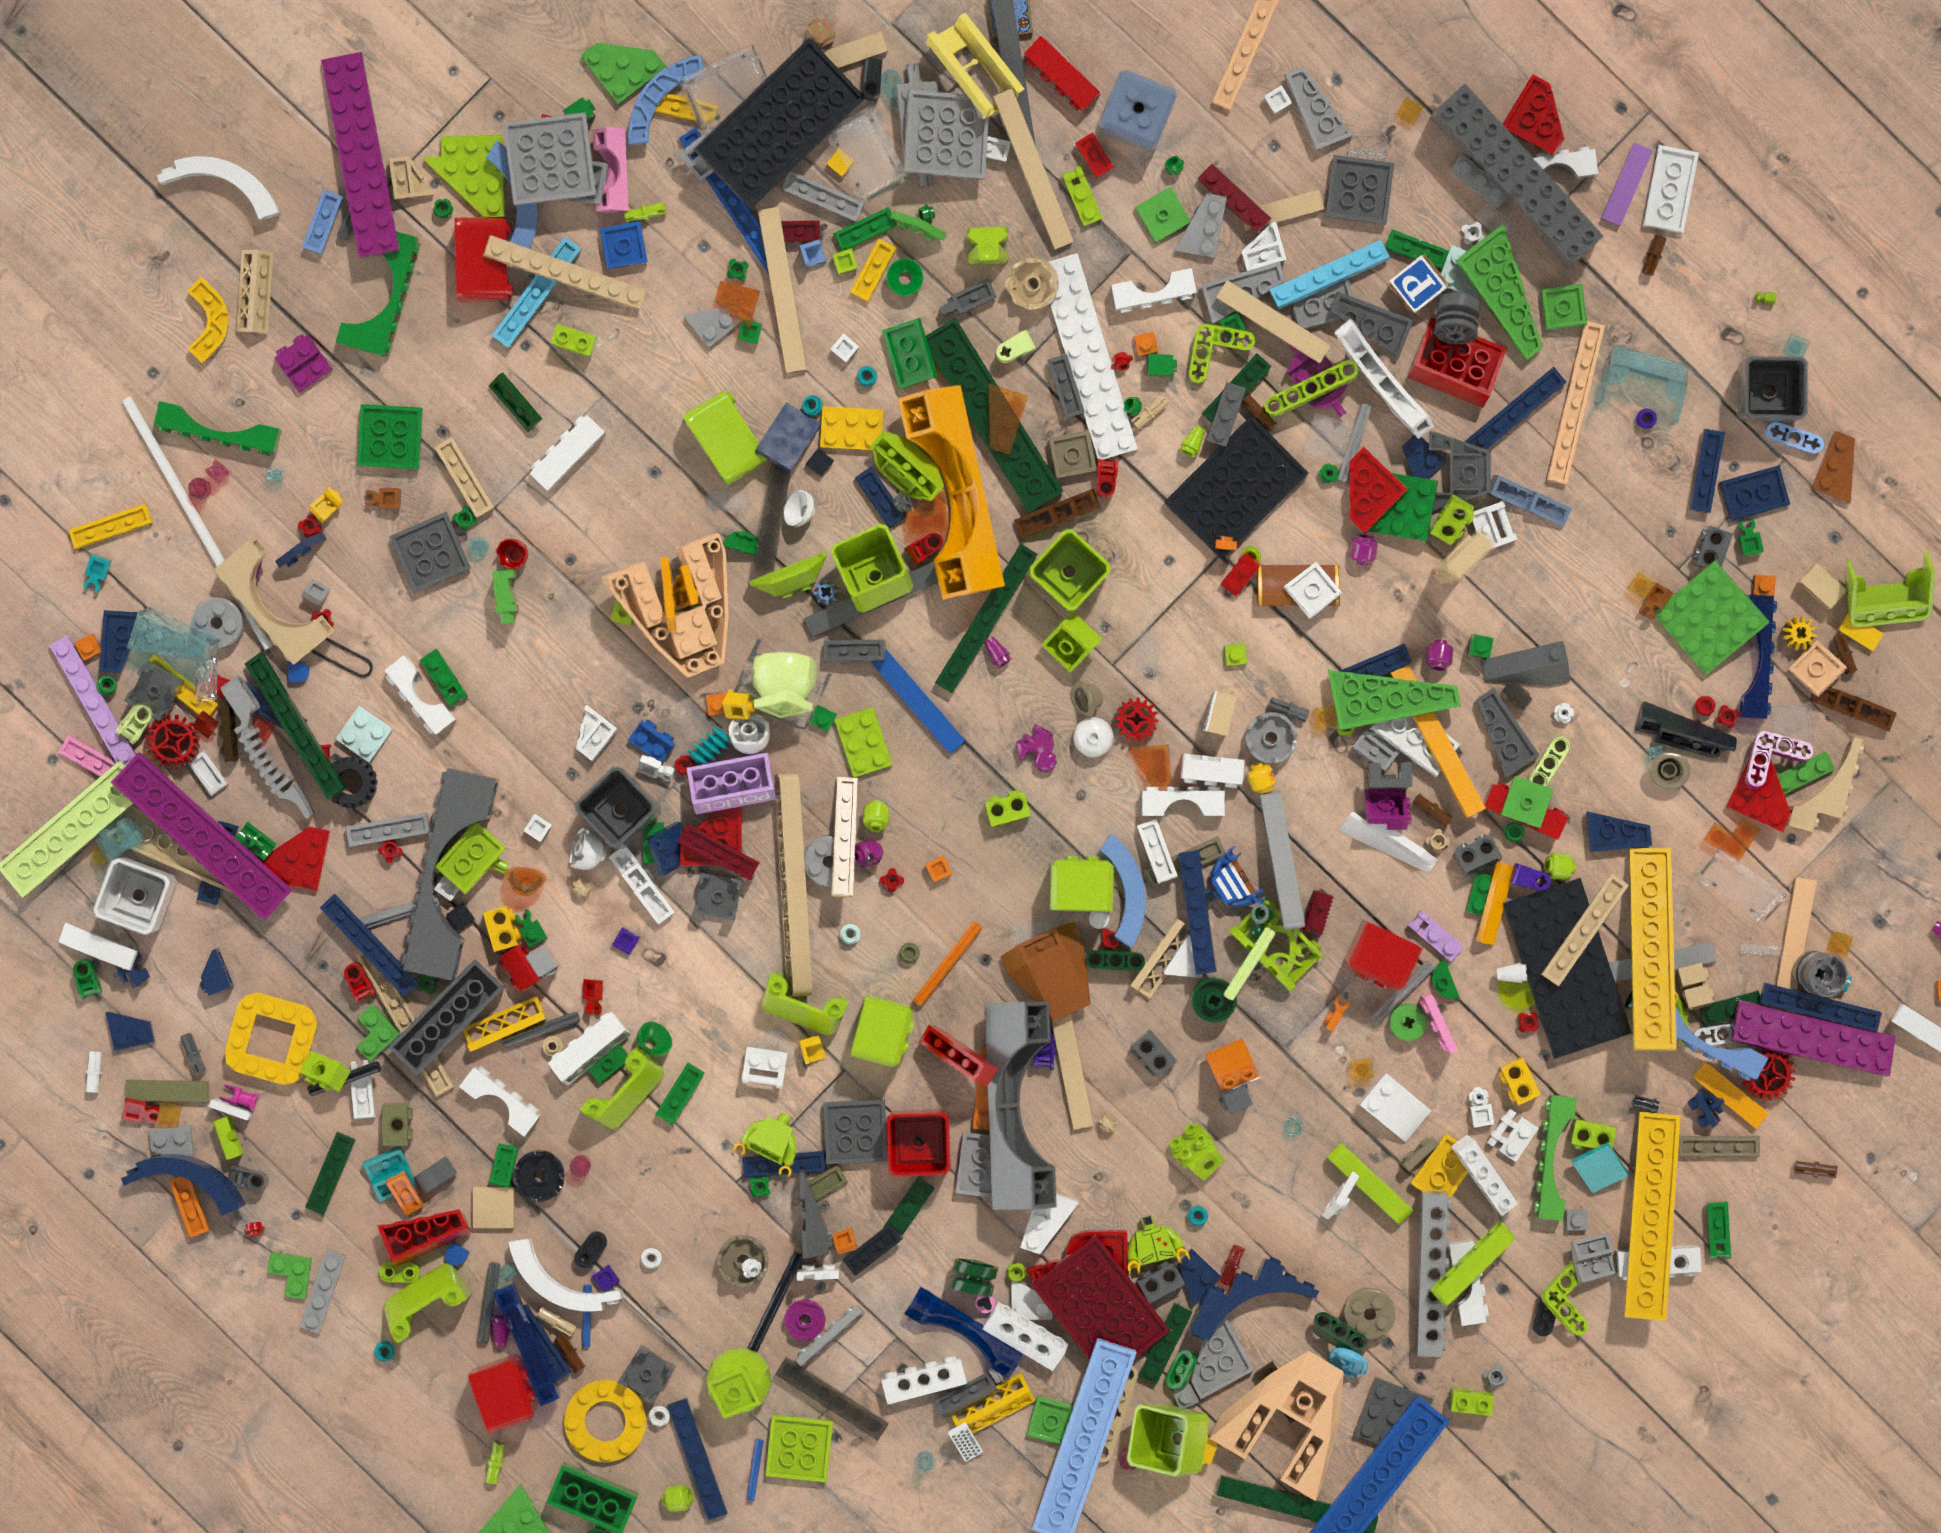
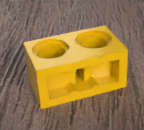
M507 905L483 912L494 952L519 945L521 935L519 929L514 927L513 921L516 918L513 908L509 909ZM498 912L503 913L506 917L503 924H499L495 920V915ZM503 932L511 935L510 943L505 944L501 941V934Z
M1519 1057L1499 1067L1501 1072L1498 1075L1503 1084L1507 1083L1510 1089L1507 1091V1094L1512 1103L1516 1102L1517 1105H1521L1541 1095L1523 1057ZM1512 1067H1517L1519 1070L1516 1078H1510L1509 1070ZM1520 1086H1526L1528 1089L1527 1094L1523 1097H1520L1517 1093Z

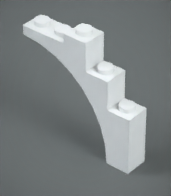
M1351 319L1334 332L1344 347V352L1349 360L1357 365L1358 370L1365 376L1370 386L1385 400L1391 412L1418 439L1434 427L1426 412L1393 377Z

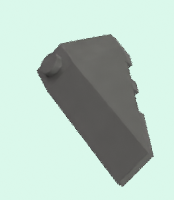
M1564 641L1481 660L1485 680L1547 686L1570 681L1569 664Z
M800 1169L801 1219L803 1222L802 1245L803 1259L827 1254L829 1247H833L832 1234L828 1235L827 1225L804 1169Z

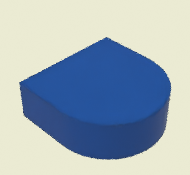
M288 661V682H303L309 677L310 669L306 663L298 661L293 665L292 662Z
M452 1241L445 1253L446 1261L450 1265L458 1266L465 1261L470 1251Z

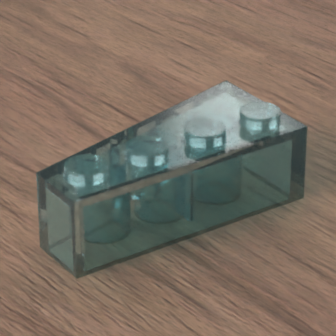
M149 607L138 611L127 649L206 662L215 658L220 639Z

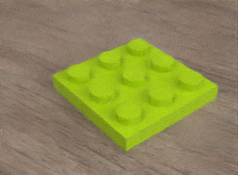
M772 1414L766 1476L827 1483L833 1420Z

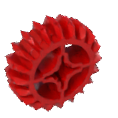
M168 714L167 721L161 718L160 725L155 721L152 722L155 730L152 728L147 729L152 734V736L145 735L146 740H151V743L145 744V748H152L147 752V755L154 753L155 756L152 758V762L160 759L159 767L163 765V762L167 763L166 769H170V763L174 764L175 770L178 769L179 762L182 767H186L184 760L187 759L191 763L193 759L189 755H198L193 750V748H200L199 744L194 743V741L200 740V736H193V734L198 732V729L190 730L193 722L185 725L186 717L180 722L178 721V714L175 715V720H171V715ZM168 726H178L186 732L177 735L172 733ZM163 729L166 739L156 746V735ZM169 735L179 739L176 742V749L166 745L169 742ZM189 738V749L182 755L179 745L182 741ZM170 749L177 758H167L160 751Z
M1755 1048L1756 1052L1768 1057L1762 1072L1768 1071L1767 1069L1769 1068V1071L1777 1076H1768L1769 1078L1767 1079L1766 1075L1760 1073L1761 1089L1756 1086L1753 1078L1750 1081L1745 1080L1742 1082V1085H1750L1746 1091L1750 1093L1754 1090L1752 1096L1756 1098L1760 1094V1100L1762 1101L1765 1100L1766 1095L1769 1101H1773V1094L1777 1099H1780V1091L1787 1095L1788 1093L1784 1088L1792 1089L1793 1086L1788 1084L1789 1080L1795 1081L1796 1079L1790 1076V1074L1796 1073V1070L1789 1069V1067L1794 1065V1062H1786L1790 1056L1786 1054L1782 1057L1783 1053H1776V1051L1771 1050L1769 1052L1767 1049H1763L1762 1053L1759 1048ZM1775 1058L1781 1063L1783 1074L1775 1070ZM1773 1080H1782L1777 1087L1768 1090V1086L1771 1085Z

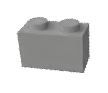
M547 944L526 956L538 977L542 975L545 978L557 972L556 967L560 965Z

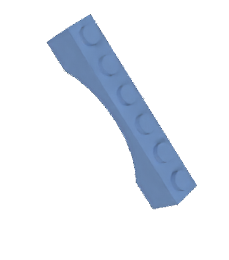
M1675 1008L1676 1041L1678 1039L1685 1041L1684 1046L1693 1051H1696L1697 1048L1704 1052L1702 1056L1712 1061L1715 1058L1722 1061L1721 1066L1730 1071L1735 1068L1740 1071L1739 1076L1748 1081L1751 1078L1757 1080L1768 1060L1767 1057L1748 1047L1723 1049L1705 1043L1688 1029L1678 1009Z

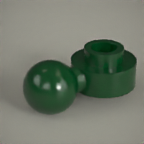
M1264 903L1256 904L1251 911L1252 919L1256 923L1250 928L1249 935L1256 941L1265 929L1263 925L1269 923L1273 917L1271 906Z

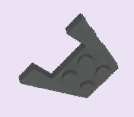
M1429 431V450H1450V492H1436L1433 511L1444 507L1452 494L1462 500H1469L1490 493L1491 451L1435 431Z

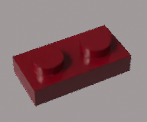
M820 220L781 221L784 242H813L820 240Z

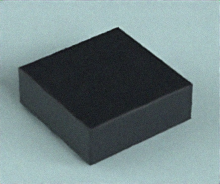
M817 448L806 462V465L822 477L834 460Z
M464 902L446 914L458 931L476 919Z

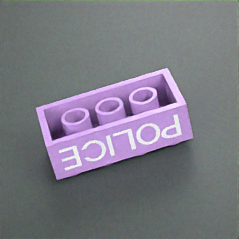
M768 753L687 768L692 803L696 815L776 800Z

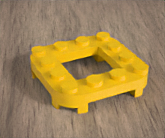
M262 992L246 995L237 1005L225 1048L227 1065L236 1072L286 1085L296 1082L303 1076L299 1071L311 1052L316 1030L318 1029V1021L314 1011L305 1004L270 996ZM257 1014L296 1024L285 1063L247 1052Z

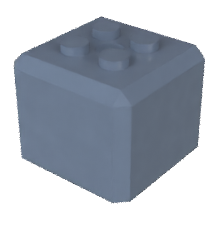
M1128 70L1120 72L1100 119L1099 128L1101 133L1148 152L1155 150L1177 97L1175 90ZM1137 102L1142 103L1145 108L1140 114L1135 113L1132 108Z

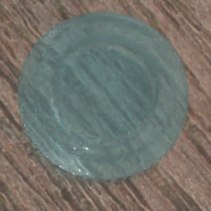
M476 536L470 540L468 548L472 555L481 557L488 552L489 543L484 537Z
M514 1263L503 1265L499 1270V1273H501L499 1278L506 1282L510 1281L518 1272L515 1268L516 1265Z

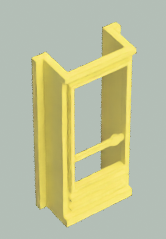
M966 13L960 15L952 27L937 35L933 31L927 35L928 39L925 44L928 47L930 46L981 112L984 120L998 112L995 103L991 104L965 71L967 68L977 65L979 62L999 89L1004 92L1012 88L1016 99L1024 91L1023 86ZM968 47L976 59L962 67L953 54Z

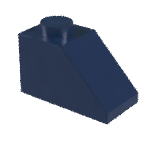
M219 948L211 951L201 975L202 981L200 986L204 993L207 992L208 996L234 986Z

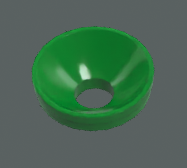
M904 258L896 260L890 265L887 270L886 280L889 288L894 293L901 296H909L921 288L924 274L917 262ZM904 272L911 275L910 283L902 284L899 281L900 274Z
M646 1022L637 1032L638 1045L646 1054L653 1057H661L670 1051L672 1038L668 1030L661 1024ZM645 1040L650 1041L653 1044L654 1048H648L645 1044Z

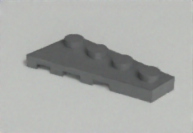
M1338 291L1330 308L1332 313L1345 322L1351 319L1362 334L1395 357H1400L1413 319Z
M1494 688L1476 699L1505 778L1540 756Z

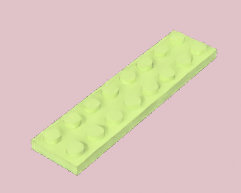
M118 761L0 863L1 873L22 898L26 897L134 804L110 783L125 767L122 761Z

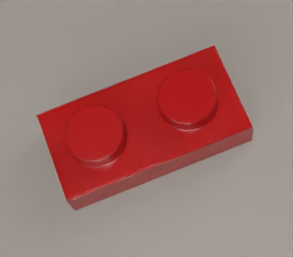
M1093 132L1075 142L1096 179L1114 168Z
M1245 552L1220 585L1236 597L1261 566V563Z

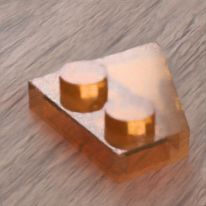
M720 281L715 303L727 309L729 314L734 318L738 317L745 323L744 325L747 328H750L760 291Z
M945 490L939 492L932 501H925L906 513L908 534L949 530Z
M1169 744L1129 747L1130 753L1135 758L1151 787L1172 785Z

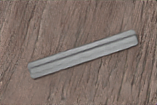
M1361 404L1338 474L1337 480L1347 483L1349 480V461L1358 452L1372 409L1370 405Z
M434 894L435 906H438L440 902L438 896ZM414 900L361 917L360 920L370 928L415 913L417 905L414 904Z
M1425 961L1410 976L1404 989L1396 990L1371 1014V1018L1376 1023L1382 1021L1434 970L1435 967L1431 962Z

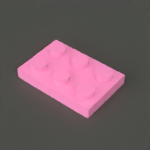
M1427 992L1421 995L1422 1001H1420V1005L1424 1013H1429L1431 1017L1428 1022L1432 1030L1439 1035L1437 1042L1441 1050L1447 1051L1450 1054L1458 1051L1432 994Z

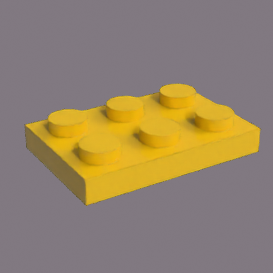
M823 406L820 448L872 451V443L883 432L884 410Z
M1445 1133L1438 1142L1439 1145L1433 1149L1410 1183L1421 1191H1446L1448 1197H1451L1468 1174V1171L1451 1148L1458 1141Z

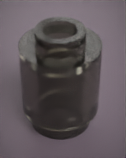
M1516 681L1513 683L1508 682L1502 689L1504 693L1502 697L1516 709L1519 708L1522 711L1533 699L1529 696L1530 693Z

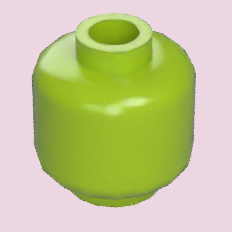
M871 801L863 809V825L873 832H879L887 828L889 825V807L882 801Z
M1552 853L1545 859L1544 871L1551 879L1567 880L1575 873L1576 863L1569 854Z
M684 1484L668 1486L665 1489V1493L662 1494V1504L670 1512L686 1511L693 1504V1492Z

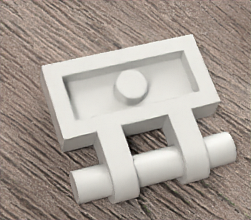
M1509 1109L1507 1114H1503L1500 1120L1502 1121L1496 1130L1491 1132V1137L1487 1143L1494 1147L1497 1141H1500L1502 1145L1498 1150L1516 1162L1539 1128L1523 1117H1520L1517 1123L1514 1122L1512 1119L1516 1112ZM1509 1125L1513 1129L1511 1130L1507 1138H1505L1504 1136H1502V1134Z

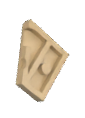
M410 156L388 159L394 200L434 195L433 190L429 187L421 172L418 171Z

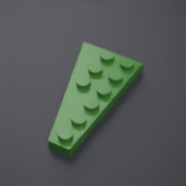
M1501 224L1454 261L1523 359L1528 360L1541 350L1543 346L1536 324H1534L1530 313V305L1527 303L1524 294L1526 292L1517 263L1514 262L1511 252L1512 247L1505 233V225Z
M1328 670L1340 731L1461 707L1458 688L1454 685Z
M520 1484L478 1533H550L522 1484Z

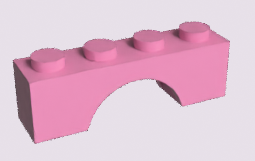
M613 127L593 129L594 150L603 157L605 163H608L601 204H596V212L617 213L628 211L625 129Z

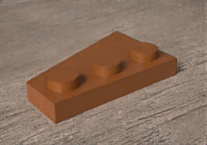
M1834 431L1812 489L1851 503L1855 438Z

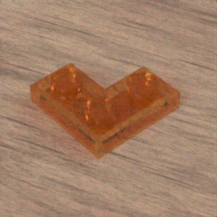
M1745 818L1741 819L1732 834L1714 823L1703 840L1738 863L1761 829Z

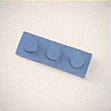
M323 189L304 240L303 248L323 255L342 204L343 196Z

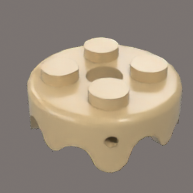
M1025 258L1012 267L1011 275L1006 280L1005 287L1010 292L1015 304L1027 310L1040 309L1048 306L1056 297L1059 289V279L1056 270L1047 261L1041 258ZM1033 278H1036L1039 282L1037 289H1033L1030 285Z

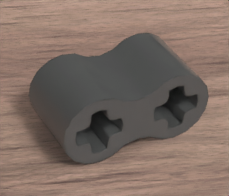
M447 1156L414 1176V1178L426 1194L457 1174V1171Z

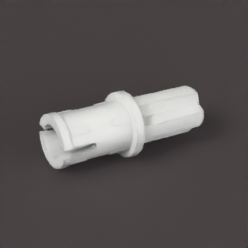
M90 1051L88 1070L85 1072L87 1073L86 1092H99L100 1074H102L100 1071L102 1053L99 1051Z

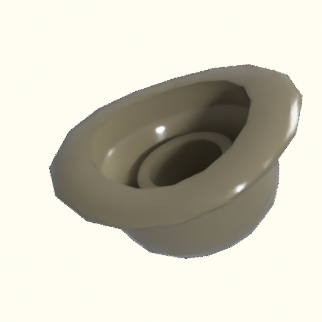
M1081 681L1074 683L1071 689L1072 702L1081 714L1091 718L1095 710L1102 705L1103 696L1101 690L1093 684H1086Z
M1664 752L1657 755L1649 767L1650 777L1653 782L1665 789L1681 787L1688 781L1691 774L1688 761L1682 755L1675 752Z

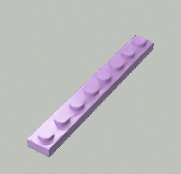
M66 635L49 646L115 762L122 761L126 766L136 753L129 740L122 734L118 735L116 733L119 725L103 695L97 691L93 677L69 635Z

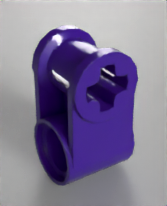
M1515 863L1509 883L1536 890H1545L1550 886L1551 879L1544 872ZM1541 875H1543V879L1546 880V884H1542L1541 887H1539L1538 882L1535 881L1536 878H1540Z
M1050 1032L1051 1042L1040 1049L1034 1056L1033 1069L1043 1067L1054 1070L1055 1040L1052 1032Z

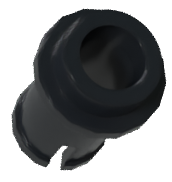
M1635 1095L1633 1108L1650 1111L1652 1114L1653 1112L1657 1113L1660 1101H1656V1098L1652 1100Z

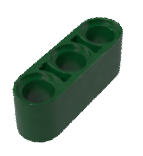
M1091 950L1086 954V963L1093 969L1139 971L1145 966V958L1141 953L1133 951ZM1095 953L1101 957L1097 965L1089 962V957ZM1112 955H1119L1121 957L1119 965L1113 966L1110 964L1109 960ZM1133 956H1139L1142 962L1140 966L1133 967L1130 964V959Z
M1319 1312L1315 1315L1312 1326L1314 1334L1337 1348L1349 1349L1361 1356L1365 1354L1367 1347L1366 1336L1329 1313ZM1324 1322L1327 1326L1322 1327L1318 1323ZM1335 1333H1342L1344 1337H1338ZM1354 1343H1358V1344H1360L1362 1347H1361V1348H1356V1347L1353 1346V1344H1354Z

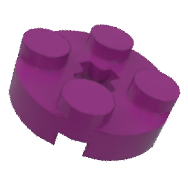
M801 1299L795 1301L787 1309L785 1325L794 1338L808 1341L818 1336L824 1329L826 1317L823 1308L817 1302L810 1299ZM804 1314H807L808 1318L811 1319V1322H807L806 1325H802V1321L799 1320V1317H803Z

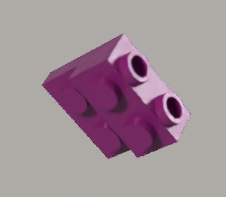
M303 334L293 339V345L289 348L286 346L281 347L276 351L277 356L274 357L299 393L333 370L308 334L306 336Z
M1365 789L1364 799L1367 824H1386L1387 830H1407L1408 824L1412 823V813L1408 812L1410 810V798H1406V789Z

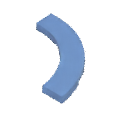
M702 55L677 61L661 70L646 84L635 102L629 121V145L649 143V130L653 114L661 100L673 88L688 80L704 77Z
M496 140L485 159L500 170L511 186L507 147ZM537 203L516 205L515 226L509 242L528 249L530 248L537 225Z
M1110 834L1099 849V852L1117 870L1122 881L1125 899L1121 923L1114 937L1127 947L1132 948L1144 920L1146 907L1145 887L1142 875L1133 856L1120 840Z

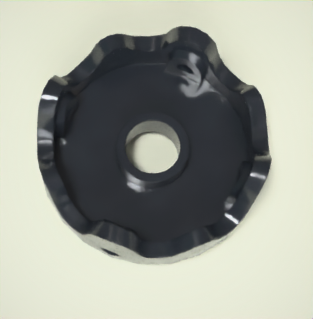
M534 1150L526 1153L517 1162L513 1172V1182L523 1197L534 1202H544L555 1197L562 1189L565 1182V1169L561 1160L553 1153L546 1150ZM536 1170H543L545 1172V1179L543 1181H537L534 1178Z

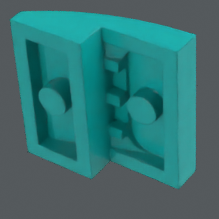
M401 1146L363 1161V1167L371 1180V1185L380 1202L393 1197L386 1184V1180L405 1171L414 1187L418 1186Z

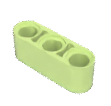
M1564 737L1553 738L1527 780L1533 782L1534 776L1540 775L1543 779L1541 785L1546 787L1570 749L1569 741ZM1558 740L1564 742L1565 747L1561 752L1555 749V743ZM1548 757L1554 762L1551 769L1544 767V760Z

